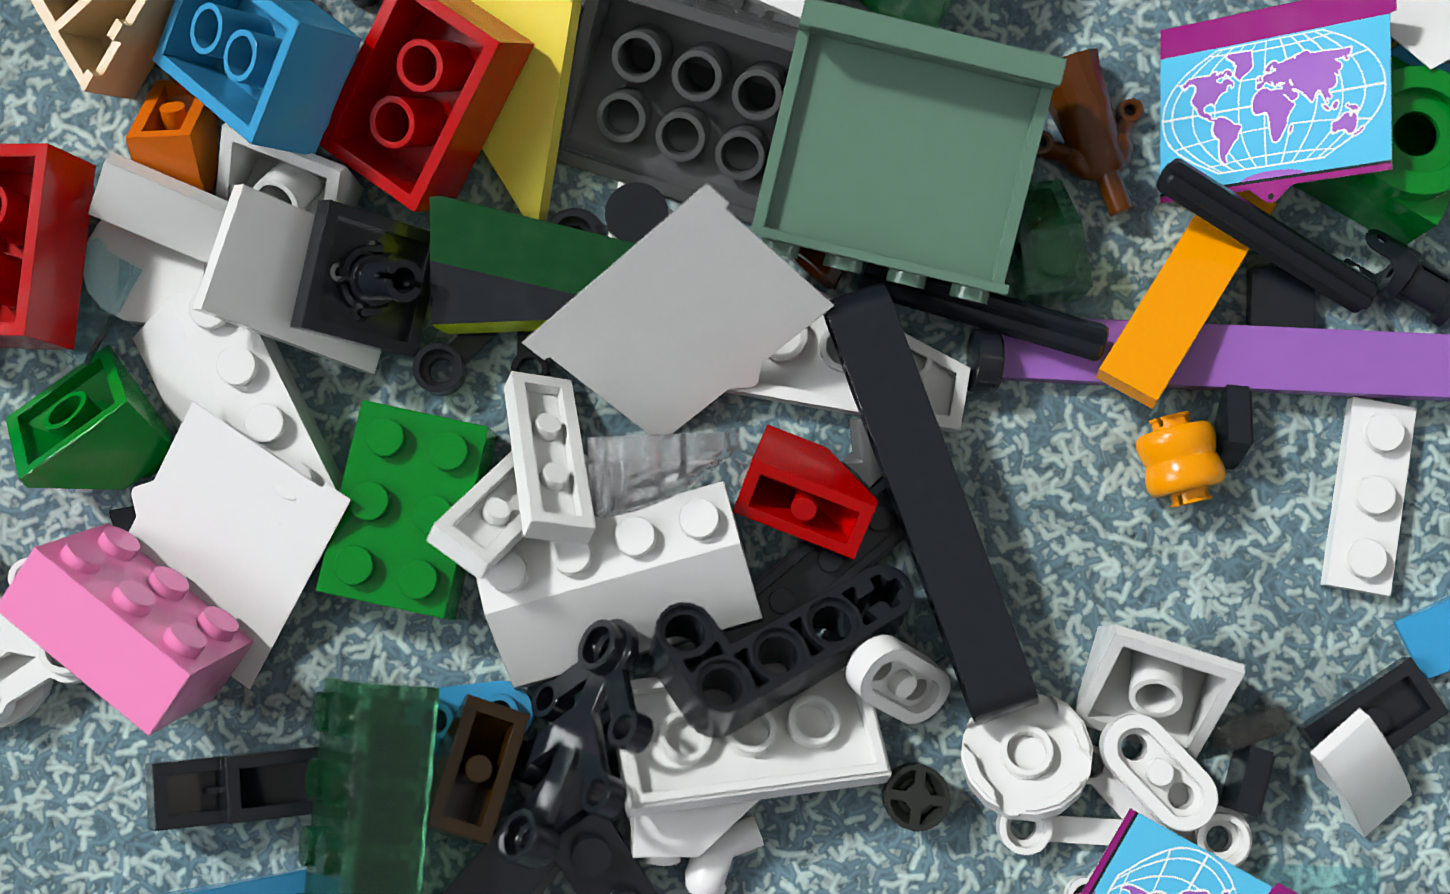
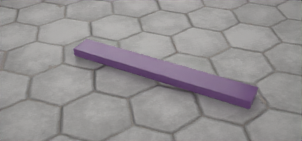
M1088 319L1105 324L1109 328V337L1104 353L1100 360L1097 361L1002 335L1005 347L1002 380L1109 386L1098 380L1096 375L1129 320ZM1205 324L1166 388L1224 391L1228 384L1249 386V391L1257 393L1450 401V334Z

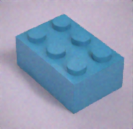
M174 0L152 61L250 144L303 155L316 154L324 131L330 123L331 114L346 77L353 67L355 55L362 38L311 0Z

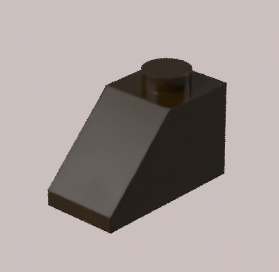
M470 694L465 695L430 762L410 825L471 844H490L530 715Z

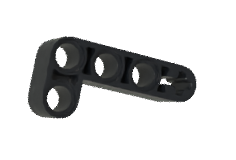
M890 565L872 566L731 645L715 620L703 607L694 603L679 602L668 606L661 612L656 622L649 649V662L654 673L689 725L697 733L706 737L721 738L732 734L846 667L854 649L864 641L879 635H891L894 637L912 605L914 587L909 577L900 569ZM868 602L871 607L866 610L862 618L861 614ZM814 629H828L838 637L839 641H826L819 637ZM674 636L687 638L696 646V649L690 651L674 648L667 639ZM773 658L780 661L785 666L787 672L773 673L761 664L760 659ZM709 689L724 691L732 698L733 704L727 706L714 704L705 696L704 691Z

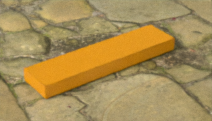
M1251 191L1236 192V194L1272 215L1277 205L1275 202L1266 203ZM1195 214L1100 366L1096 378L1153 409L1244 261L1250 248Z

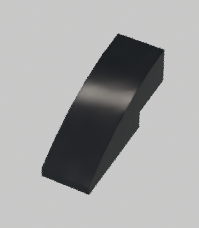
M356 743L145 763L148 829L153 831L222 823L235 824L361 808Z

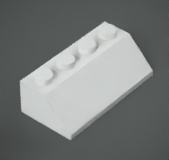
M202 280L168 297L133 337V340L177 431L192 401H194L319 486L323 487L327 483L340 492L343 477L275 340L192 309ZM272 480L273 488L280 497L287 500L298 499Z
M724 481L594 517L596 529L587 545L523 537L481 580L476 577L484 614L512 687L515 690L547 680L556 679L578 662V646L584 632L591 624L601 619L608 621L621 619L633 625L639 638L638 656L649 653L656 622L661 612L668 606L679 602L694 603L703 607L712 616L722 632L763 621L734 512H732L731 500ZM679 636L667 639L672 646L690 641Z

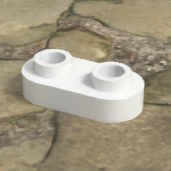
M879 635L858 645L852 652L846 668L847 683L866 703L906 724H917L933 716L944 704L950 691L949 676L932 659L891 635Z
M1124 714L1112 719L1104 727L1099 739V752L1104 765L1156 820L1176 830L1190 831L1202 827L1212 818L1218 803V793L1214 781L1157 721L1144 715ZM1134 734L1140 739L1142 749L1136 758L1127 759L1122 753L1121 744L1126 736ZM1176 783L1184 784L1188 791L1187 801L1180 807H1173L1168 799L1169 789Z

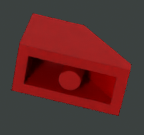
M767 424L751 460L732 512L855 559L877 507L878 500L827 447Z

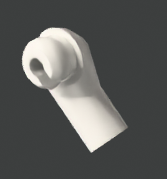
M753 815L738 820L700 857H690L685 869L686 888L691 894H725L727 889L725 881L732 859L764 846L761 833Z

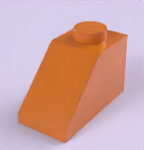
M156 80L126 136L131 160L211 194L218 175V116L176 80Z

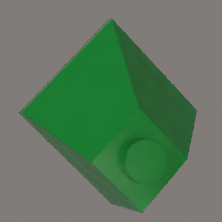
M109 344L6 417L18 479L27 488L125 490L140 478H148L156 474L173 442L168 426Z

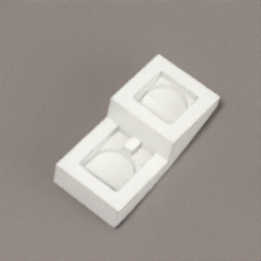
M1360 708L1310 752L1318 779L1338 796L1344 818L1364 838L1412 795L1405 773L1394 752L1370 716Z

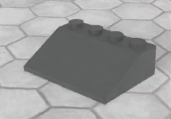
M586 0L575 42L557 162L626 184L633 182L646 183L656 188L663 196L686 202L708 183L729 202L726 209L738 220L752 224L798 28L710 0Z

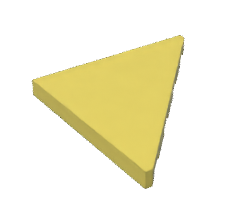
M471 0L535 43L482 150L522 215L547 221L582 0Z

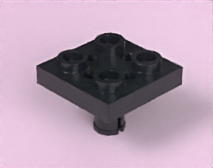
M330 199L318 200L290 327L401 357L415 358L418 353L431 294L430 231ZM371 240L376 243L373 245H367ZM367 252H375V254L368 255ZM335 263L339 264V267L335 269V275L341 276L338 281H335L330 274V269ZM357 303L363 306V308L358 309L356 312L358 316H361L360 320H356L352 314V309L356 307Z

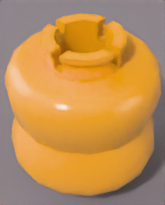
M1190 411L1162 416L1161 419L1155 418L1150 420L1149 425H1151L1153 432L1138 437L1136 441V452L1141 463L1146 468L1145 487L1147 493L1152 498L1170 496L1171 508L1212 499L1208 487L1220 484L1226 476L1224 464L1215 451L1216 433L1214 426L1205 420L1191 422L1189 417Z

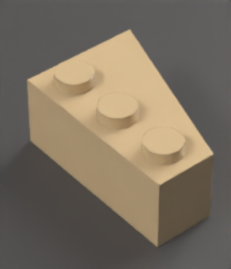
M30 0L83 91L134 100L155 64L152 60L174 0Z

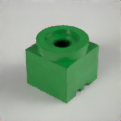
M1391 54L1392 170L1293 184V186L1365 228L1383 231L1407 245L1437 226L1450 204V73L1438 68L1430 69L1427 66H1411Z

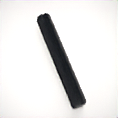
M1174 159L1161 171V175L1156 182L1159 192L1350 312L1358 313L1362 309L1367 310L1373 303V298L1378 291V285L1374 280L1183 159Z
M870 263L867 264L863 273L862 288L883 281L893 303L985 330H996L1002 335L1088 360H1100L1108 341L1109 328L1105 324L990 292L988 303L983 304L950 296L949 293L952 285L950 282L927 277L924 289L887 281L889 268Z

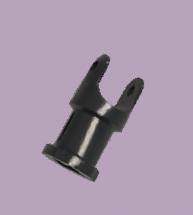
M1377 229L1369 230L1365 234L1366 243L1375 252L1389 259L1391 263L1384 270L1374 274L1348 258H1345L1344 262L1350 266H1357L1361 273L1374 280L1378 285L1376 293L1378 296L1387 301L1396 298L1426 315V323L1433 327L1442 326L1450 317V277L1421 261V253L1383 231Z

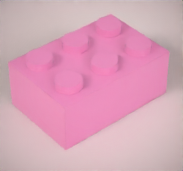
M107 523L34 547L1 598L0 614L148 736L212 701L226 684L254 642L239 630L237 620L230 613L205 603L189 590V583L183 575L174 569L156 564L139 550V541L122 528Z

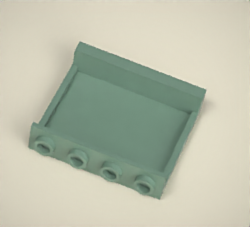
M805 0L751 231L757 237H761L762 241L777 255L798 259L800 247L824 252V266L861 274L863 262L889 268L887 281L924 289L927 277L952 283L950 296L983 304L988 303L990 292L1008 295L1010 285H1005L1004 283L1054 89L1061 85L1067 59L827 1Z

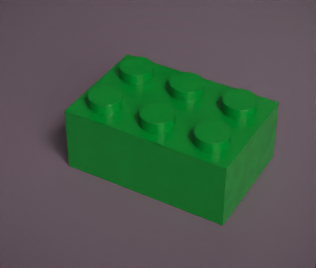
M362 400L340 492L351 499L326 546L316 591L442 619L456 620L467 570L427 542V538L433 524L490 472L498 435L487 426Z

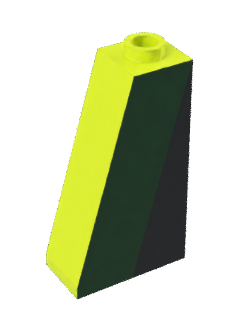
M429 196L431 325L446 334L536 331L636 245V243L445 196Z

